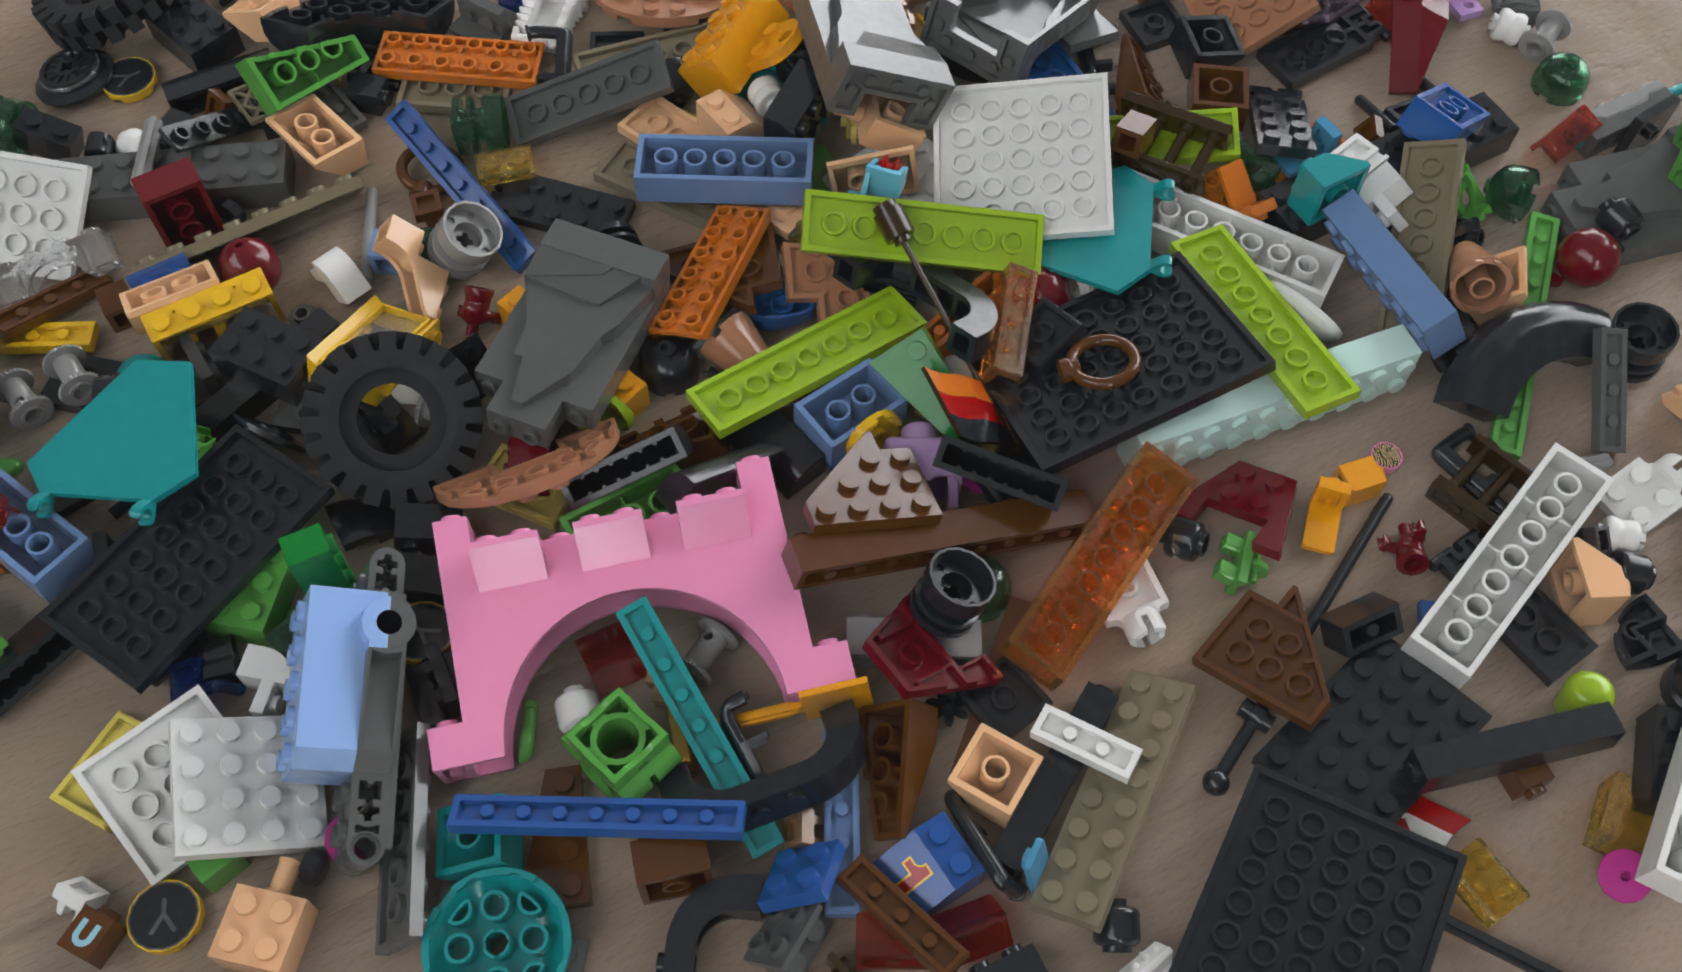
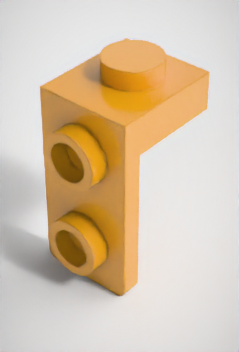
M1320 476L1310 495L1301 548L1328 556L1333 555L1341 512L1351 495L1353 484L1343 482L1335 477Z

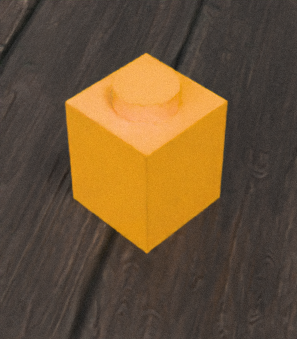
M1373 455L1339 465L1333 477L1343 482L1353 484L1351 495L1344 507L1378 497L1387 483L1385 471L1377 464Z

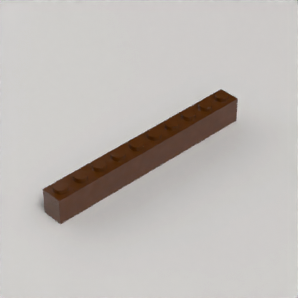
M1066 489L1058 512L1023 499L1015 500L1014 498H1008L998 503H978L968 508L958 509L957 507L946 509L942 512L941 523L937 525L822 535L800 532L789 537L781 556L793 588L798 590L926 567L938 551L950 547H960L982 557L1087 538L1099 519L1084 489L1071 491Z

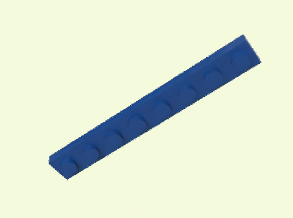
M403 99L385 118V121L456 203L465 200L478 202L489 208L497 216L503 230V240L497 251L515 272L522 274L529 266L537 250L536 247L416 109Z
M455 794L446 826L449 833L743 841L747 807L745 800Z

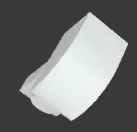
M1386 161L1366 178L1359 196L1386 227L1392 224L1400 233L1409 226L1395 207L1410 196L1413 191Z
M337 246L311 262L315 267L310 270L316 281L326 283L339 303L348 305L372 288L352 259Z
M248 643L236 676L246 688L257 690L249 712L252 716H279L285 705L283 688L285 679H289L290 666H286V658L279 651Z

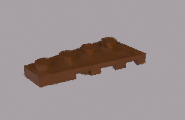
M580 765L545 769L540 796L584 797ZM533 835L526 871L536 875L553 888L564 903L566 910L593 906L588 838Z

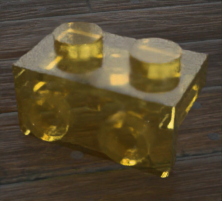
M530 144L474 154L478 181L482 187L537 177Z
M1478 837L1460 851V853L1467 855L1468 858L1456 895L1486 930L1530 898L1529 892L1482 838Z

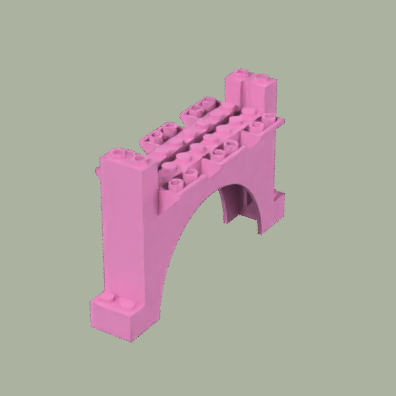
M752 455L743 458L741 462H736L737 489L725 487L717 490L715 494L705 496L701 494L687 495L682 500L675 501L677 509L675 514L659 512L651 515L650 519L643 520L641 508L634 510L632 507L620 508L614 511V514L605 516L589 514L581 517L580 521L572 522L574 534L570 535L567 532L555 533L546 540H541L537 529L531 530L529 528H519L513 530L510 535L501 537L484 535L477 538L474 530L471 529L467 516L448 515L441 518V521L433 522L432 528L462 715V722L460 723L455 719L444 720L436 723V728L427 729L433 773L445 784H451L515 770L514 733L517 716L527 688L540 666L563 641L575 632L596 620L615 614V612L645 595L652 607L681 609L697 613L719 622L742 637L755 649L770 669L782 693L784 703L800 701L798 691L856 678L847 640L838 641L837 638H828L819 641L818 646L813 647L800 590H794L781 556L788 538L769 457L760 458L758 455Z

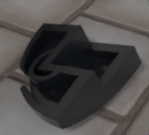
M348 499L324 506L346 552L376 538L380 544L394 538L395 510L386 505L376 507L364 504L359 499Z
M1646 593L1628 604L1618 617L1620 626L1618 632L1614 633V648L1620 663L1626 671L1658 666L1682 656V640L1666 624L1667 615Z

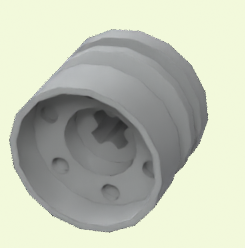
M465 200L454 203L445 211L439 222L430 232L426 242L427 254L432 263L449 271L448 276L452 278L467 279L474 277L485 267L489 259L500 248L503 240L502 226L497 216L489 208L478 202Z

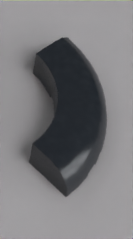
M299 0L300 6L288 9L287 6H282L260 17L264 34L279 51L317 44L354 34L360 44L380 43L384 30L445 35L453 21L455 0Z
M1539 301L1509 308L1493 319H1489L1472 332L1473 335L1465 344L1460 345L1456 350L1457 356L1450 367L1445 368L1433 402L1482 422L1508 419L1515 399L1524 384L1545 365L1551 362L1568 363L1577 367L1592 364L1593 328H1611L1610 316L1602 309L1572 301Z

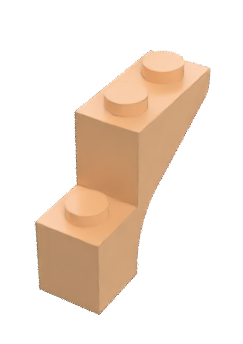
M393 214L379 226L372 251L387 259L397 270L409 312L431 318L432 320L440 318L442 314L440 304L449 289V285L446 284L449 271L421 257L424 250L422 240L425 231Z

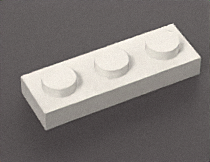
M1045 703L1030 731V738L1125 784L1128 783L1143 752V749Z

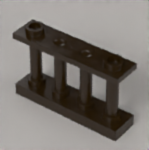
M1126 89L1121 97V115L1125 116L1132 109L1156 118L1157 123L1152 144L1138 160L1111 150V165L1118 167L1126 165L1130 169L1160 181L1172 179L1175 182V187L1180 188L1183 192L1203 196L1206 176L1201 173L1214 149L1218 148L1227 151L1231 144L1233 126ZM1161 130L1177 134L1164 160L1148 155ZM1113 136V138H1112L1111 141H1110L1111 149H1112V144H1113L1114 136ZM1188 139L1204 144L1190 170L1174 165Z
M1478 433L1466 449V452L1472 455V457L1451 479H1447L1440 474L1432 482L1424 496L1469 530L1473 528L1480 530L1483 539L1499 518L1488 509V506L1509 483L1520 490L1533 471L1499 448L1496 442ZM1482 464L1495 473L1501 471L1499 476L1478 499H1474L1461 489Z

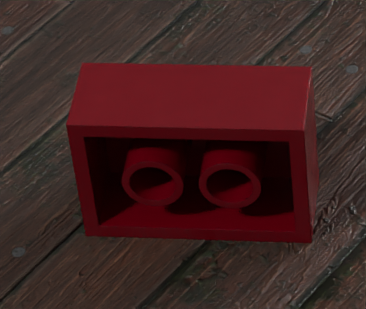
M189 156L131 179L142 205L166 247L180 242L187 246L195 242L194 236L211 230L213 235L224 231L223 223Z

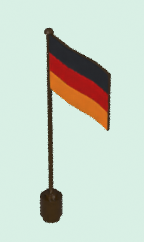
M895 198L888 199L873 209L875 214L874 220L888 245L903 246L950 333L952 323L908 244L912 239L911 234L915 229L901 203L897 204ZM973 363L966 364L974 379L962 374L939 373L925 366L921 368L959 439L973 444L1000 445L1012 449L1010 452L1013 454L1021 452L1022 446H1018Z

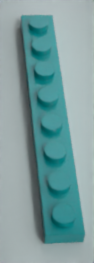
M646 595L615 612L714 790L728 789L750 781ZM775 822L744 832L743 841L754 860L785 841Z

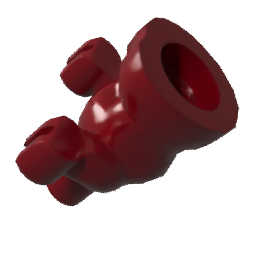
M465 285V301L463 305H458L457 316H460L467 323L465 335L468 336L473 332L478 333L479 325L488 322L501 325L500 313L489 311L490 302L495 290Z
M1419 519L1417 523L1412 522L1411 525L1409 523H1401L1398 526L1400 537L1395 542H1391L1388 535H1383V538H1377L1380 551L1396 554V568L1402 574L1418 575L1429 568L1430 562L1423 545L1426 538L1425 534L1427 533L1423 520Z

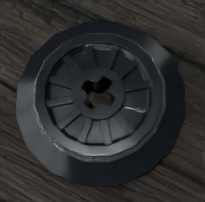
M72 48L69 51L61 50L42 65L39 78L35 84L36 95L44 104L54 107L70 106L85 101L98 93L109 82L114 72V61L106 51L99 49L91 50V48H87L85 51L74 52Z

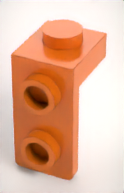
M1237 159L1217 168V173L1230 209L1262 221L1268 218L1267 212L1278 208L1274 197L1260 201L1256 200L1242 159Z

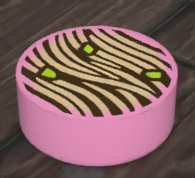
M1389 442L1377 443L1369 453V456L1373 455L1377 464L1384 469L1385 474L1394 473L1403 460L1401 450Z

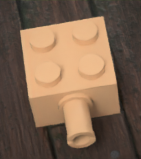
M865 93L854 116L833 112L834 115L855 121L859 144L868 149L885 151L913 145L916 152L926 138L924 129L908 127L903 122L902 118L911 102Z
M280 857L270 886L264 889L237 883L207 957L221 967L240 972H296L319 910L308 899L291 895L299 874L300 861L289 857Z

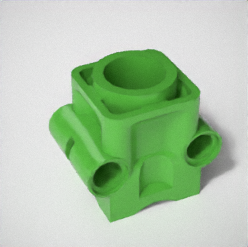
M620 687L607 695L586 717H583L560 738L561 743L568 752L578 760L583 773L607 797L643 798L654 788L653 785L656 782H660L683 760L677 749L670 743L668 733L646 715ZM635 749L627 757L620 759L610 758L619 750Z

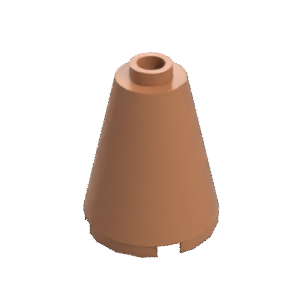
M1462 241L1456 244L1452 250L1449 267V295L1454 305L1465 313L1479 312V314H1487L1499 309L1508 301L1511 295L1512 284L1514 285L1511 270L1505 263L1475 242Z
M738 312L718 326L721 331L715 338L710 335L702 346L701 354L705 359L722 370H726L766 350L768 347L751 318L746 313Z

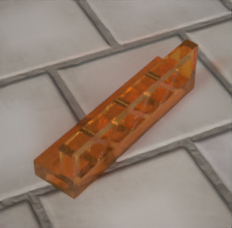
M1010 262L995 279L992 302L997 308L998 320L990 349L982 357L980 377L986 385L997 374L1018 381L1023 376L1038 272Z

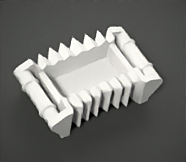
M522 0L523 6H519L520 13H516V26H513L511 40L529 42L525 25H528V27H565L574 33L575 22H579V17H583L582 12L588 11L590 0ZM532 39L531 42L545 43L544 52L556 54L557 39Z

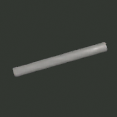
M368 187L366 190L361 272L369 284L372 283L373 270L367 255L373 230L376 228L378 189L375 187Z

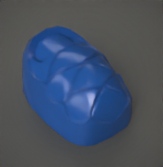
M784 284L783 289L755 296L757 314L750 313V318L756 328L762 331L782 330L795 325H801L814 318L815 303H786Z

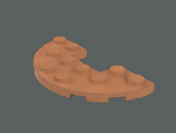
M593 0L596 6L600 5L603 8V13L616 20L624 17L631 19V24L654 28L698 25V19L710 17L722 5L720 3L721 0Z
M783 242L781 254L786 303H816L817 319L820 322L870 296L868 290L865 291L863 287L853 291L832 277L835 260L822 254L800 252L799 243Z
M612 417L599 422L594 430L586 427L555 439L557 450L498 472L493 463L435 485L432 489L441 504L452 508H482L519 500L521 503L529 502L537 498L540 492L548 489L559 490L568 486L570 479L599 463L617 445L620 431L615 418Z

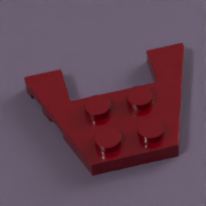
M1239 460L1165 508V518L1172 520L1174 517L1180 516L1197 521L1206 508L1210 507L1263 527L1252 541V551L1280 561L1297 493V480Z
M910 593L899 602L896 609L890 615L888 614L870 634L862 647L904 700L996 686L1000 684L1004 677L985 653L958 666L934 636L923 629L912 616L909 607Z

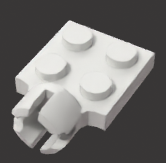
M1668 453L1654 463H1647L1640 457L1636 458L1612 476L1615 481L1597 506L1607 516L1612 515L1622 520L1638 521L1642 532H1645L1647 535L1682 509V495L1680 494L1682 491V468L1676 471L1673 467L1682 461V456L1676 453Z
M1142 548L1081 568V576L1106 628L1118 626L1123 629L1130 645L1135 648L1146 647L1142 640L1145 636L1150 645L1155 644L1165 636L1166 625L1159 612L1168 608L1169 600Z

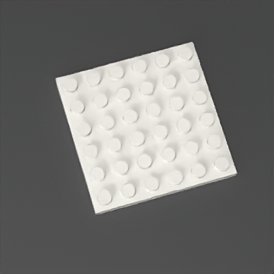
M1107 72L960 85L954 88L933 125L934 203L1044 215L1043 240L1114 235Z

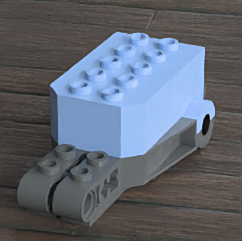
M390 547L381 548L374 552L363 571L358 574L357 583H353L351 589L310 585L303 600L297 601L296 609L292 610L289 630L293 632V641L288 646L286 666H290L289 679H285L283 688V700L287 701L286 712L282 714L280 720L279 736H283L282 750H278L276 772H280L281 783L340 786V789H335L333 795L332 809L333 811H338L337 825H332L329 847L335 848L334 860L338 871L350 877L359 876L367 871L393 848L407 643L415 633L417 622L410 603L406 601L407 594H403L405 559L399 551ZM379 580L383 581L381 585L376 586V582L378 583ZM368 802V805L358 814V811ZM354 847L362 850L364 860L356 856Z

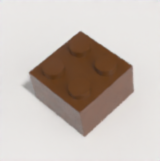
M1193 63L1187 85V110L1237 107L1239 131L1242 132L1249 111V68Z
M638 838V840L630 842L636 884L644 905L689 896L697 888L713 880L706 840Z

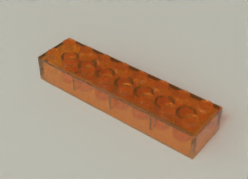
M1146 441L1128 461L997 651L1050 691L1064 683L1200 479Z

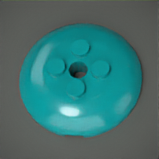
M495 867L472 873L450 887L451 890L437 907L434 906L428 917L421 942V960L424 972H565L568 966L572 949V929L566 907L553 888L530 872L510 867ZM500 936H506L508 944L505 950L499 955H494L492 952L494 940Z

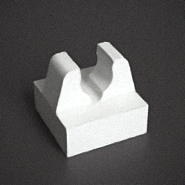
M80 876L57 883L52 897L58 900L57 914L64 915L74 910V920L85 904L96 910L101 908L102 905L105 906L111 893L86 877Z

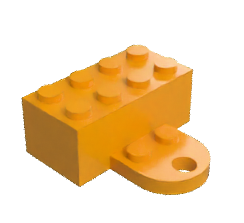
M721 0V7L709 17V25L695 38L696 44L682 57L683 63L677 71L700 98L718 89L732 94L740 93L752 73L780 63L797 48L803 39L797 19L787 20L790 15L778 0Z

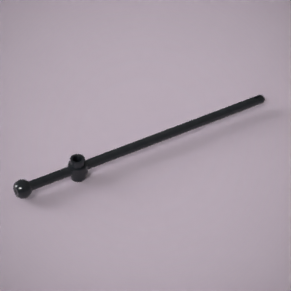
M1384 493L1379 498L1308 615L1307 621L1311 635L1314 634L1320 624L1318 616L1327 612L1393 501V496L1390 493ZM1249 698L1243 701L1236 712V715L1243 719V725L1217 768L1208 770L1204 774L1202 785L1206 792L1213 796H1221L1228 791L1230 786L1228 776L1256 729L1266 734L1277 718L1269 712V708L1257 701L1255 703Z

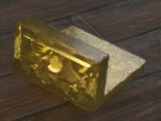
M1618 770L1598 785L1582 842L1583 846L1604 856L1616 849H1630L1642 855L1654 815L1634 810V798H1632V792L1629 791L1632 776Z

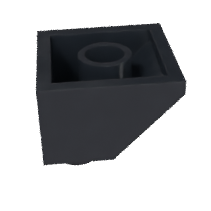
M1228 15L1180 16L1168 38L1185 79L1190 78L1193 63L1232 66L1246 56Z

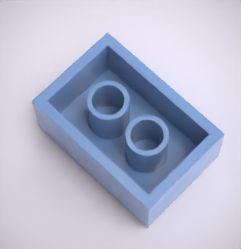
M870 358L794 404V425L826 455V462L831 468L837 465L847 454L846 443L851 433L870 415L884 409L893 410L902 422L906 421L908 401L868 363L871 360Z

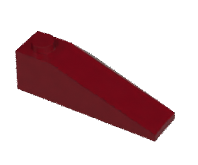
M1393 0L1388 95L1418 93L1429 68V63L1439 45L1443 31L1447 27L1449 0Z

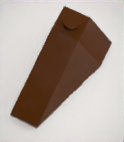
M1124 33L1121 38L1114 98L1118 108L1115 110L1117 115H1121V97L1126 89L1164 102L1161 92L1164 90L1153 76L1152 72L1154 70L1143 49L1127 33Z
M688 405L680 409L681 415L664 422L663 418L654 421V426L640 434L637 431H632L621 436L615 448L606 457L676 424L684 428L696 447V450L690 455L676 461L680 470L729 453L728 436L719 439L692 405Z
M914 698L899 699L860 708V723L866 742L865 760L867 767L863 769L864 780L869 781L871 796L868 800L874 840L878 842L906 838L936 745L939 708Z

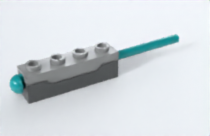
M1659 80L1648 85L1642 84L1626 95L1623 93L1606 104H1598L1591 111L1584 114L1578 113L1569 122V128L1564 135L1565 144L1569 148L1576 149L1585 159L1617 145L1635 116L1671 94L1681 95L1682 82L1670 88L1664 87Z

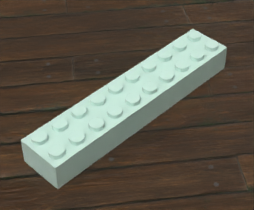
M1401 324L1329 348L1328 351L1360 387L1361 393L1359 398L1308 419L1314 421L1331 411L1336 410L1340 412L1349 408L1352 404L1360 401L1366 403L1372 401L1378 395L1386 392L1396 393L1404 388L1410 373L1416 368V363L1422 354L1421 349L1405 326ZM1266 374L1119 443L1116 452L1132 480L1140 477L1150 478L1163 469L1169 467L1179 468L1189 460L1198 457L1201 459L1207 458L1224 448L1234 449L1247 440L1253 438L1256 440L1262 439L1273 431L1291 429L1305 420L1269 375Z

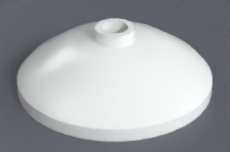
M1270 280L1321 342L1332 343L1341 339L1343 336L1341 329L1320 308L1290 287Z

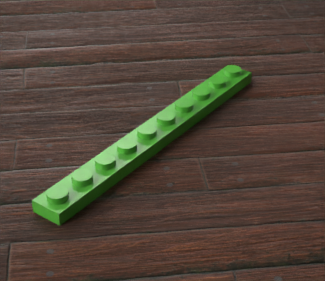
M1531 211L1527 217L1522 246L1525 245L1527 248L1528 296L1523 304L1547 301L1560 226L1559 218L1536 211ZM1535 374L1529 378L1517 395L1509 418L1491 421L1488 438L1496 442L1499 448L1517 461L1522 457Z

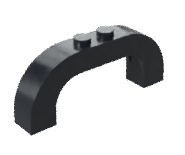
M836 256L832 277L853 291L870 284H890L907 290L936 309L913 264ZM920 264L947 316L955 320L951 325L946 350L968 364L981 359L990 349L996 328L998 312L995 304L980 289L944 267Z
M851 699L819 711L826 739L821 748L806 760L723 790H710L699 786L692 777L687 761L679 763L660 782H656L661 798L745 800L747 812L744 832L821 804L844 790L854 780L863 765L866 754V742L856 707Z
M739 873L721 876L703 884L692 892L680 905L671 921L665 952H659L657 956L656 972H696L700 944L711 928L723 921L732 919L761 921L762 911L757 901L764 886V875Z

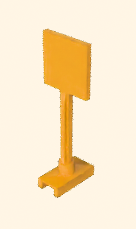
M867 676L798 691L800 699L798 702H785L735 715L741 727L746 728L789 718L801 712L805 713L807 720L821 718L819 711L851 699L856 709L874 705ZM667 706L673 746L683 759L680 763L687 761L690 772L697 771L695 754ZM716 718L720 726V718Z

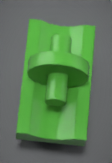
M1248 530L1243 536L1227 532L1221 538L1218 548L1219 552L1232 556L1230 562L1220 558L1214 566L1212 578L1226 584L1224 593L1234 596L1237 587L1245 586L1247 583L1255 585L1257 579L1267 577L1269 565L1262 561L1261 554L1252 551V541L1257 536V533Z

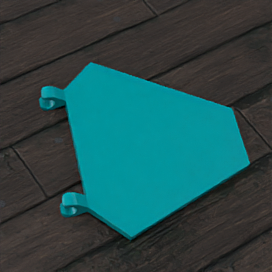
M1126 165L1113 169L1114 235L1043 240L1041 267L1115 295H1120L1149 273L1160 277H1170L1172 275V257L1166 254L1151 259L1153 197L1163 201H1172L1175 197V191L1173 190L1175 188L1174 180L1164 179L1153 184Z
M135 359L26 462L39 493L28 500L26 504L29 511H38L36 513L37 518H49L54 508V496L136 502L130 508L129 516L139 519L138 524L140 526L152 525L156 516V504L199 477L193 364L185 361Z

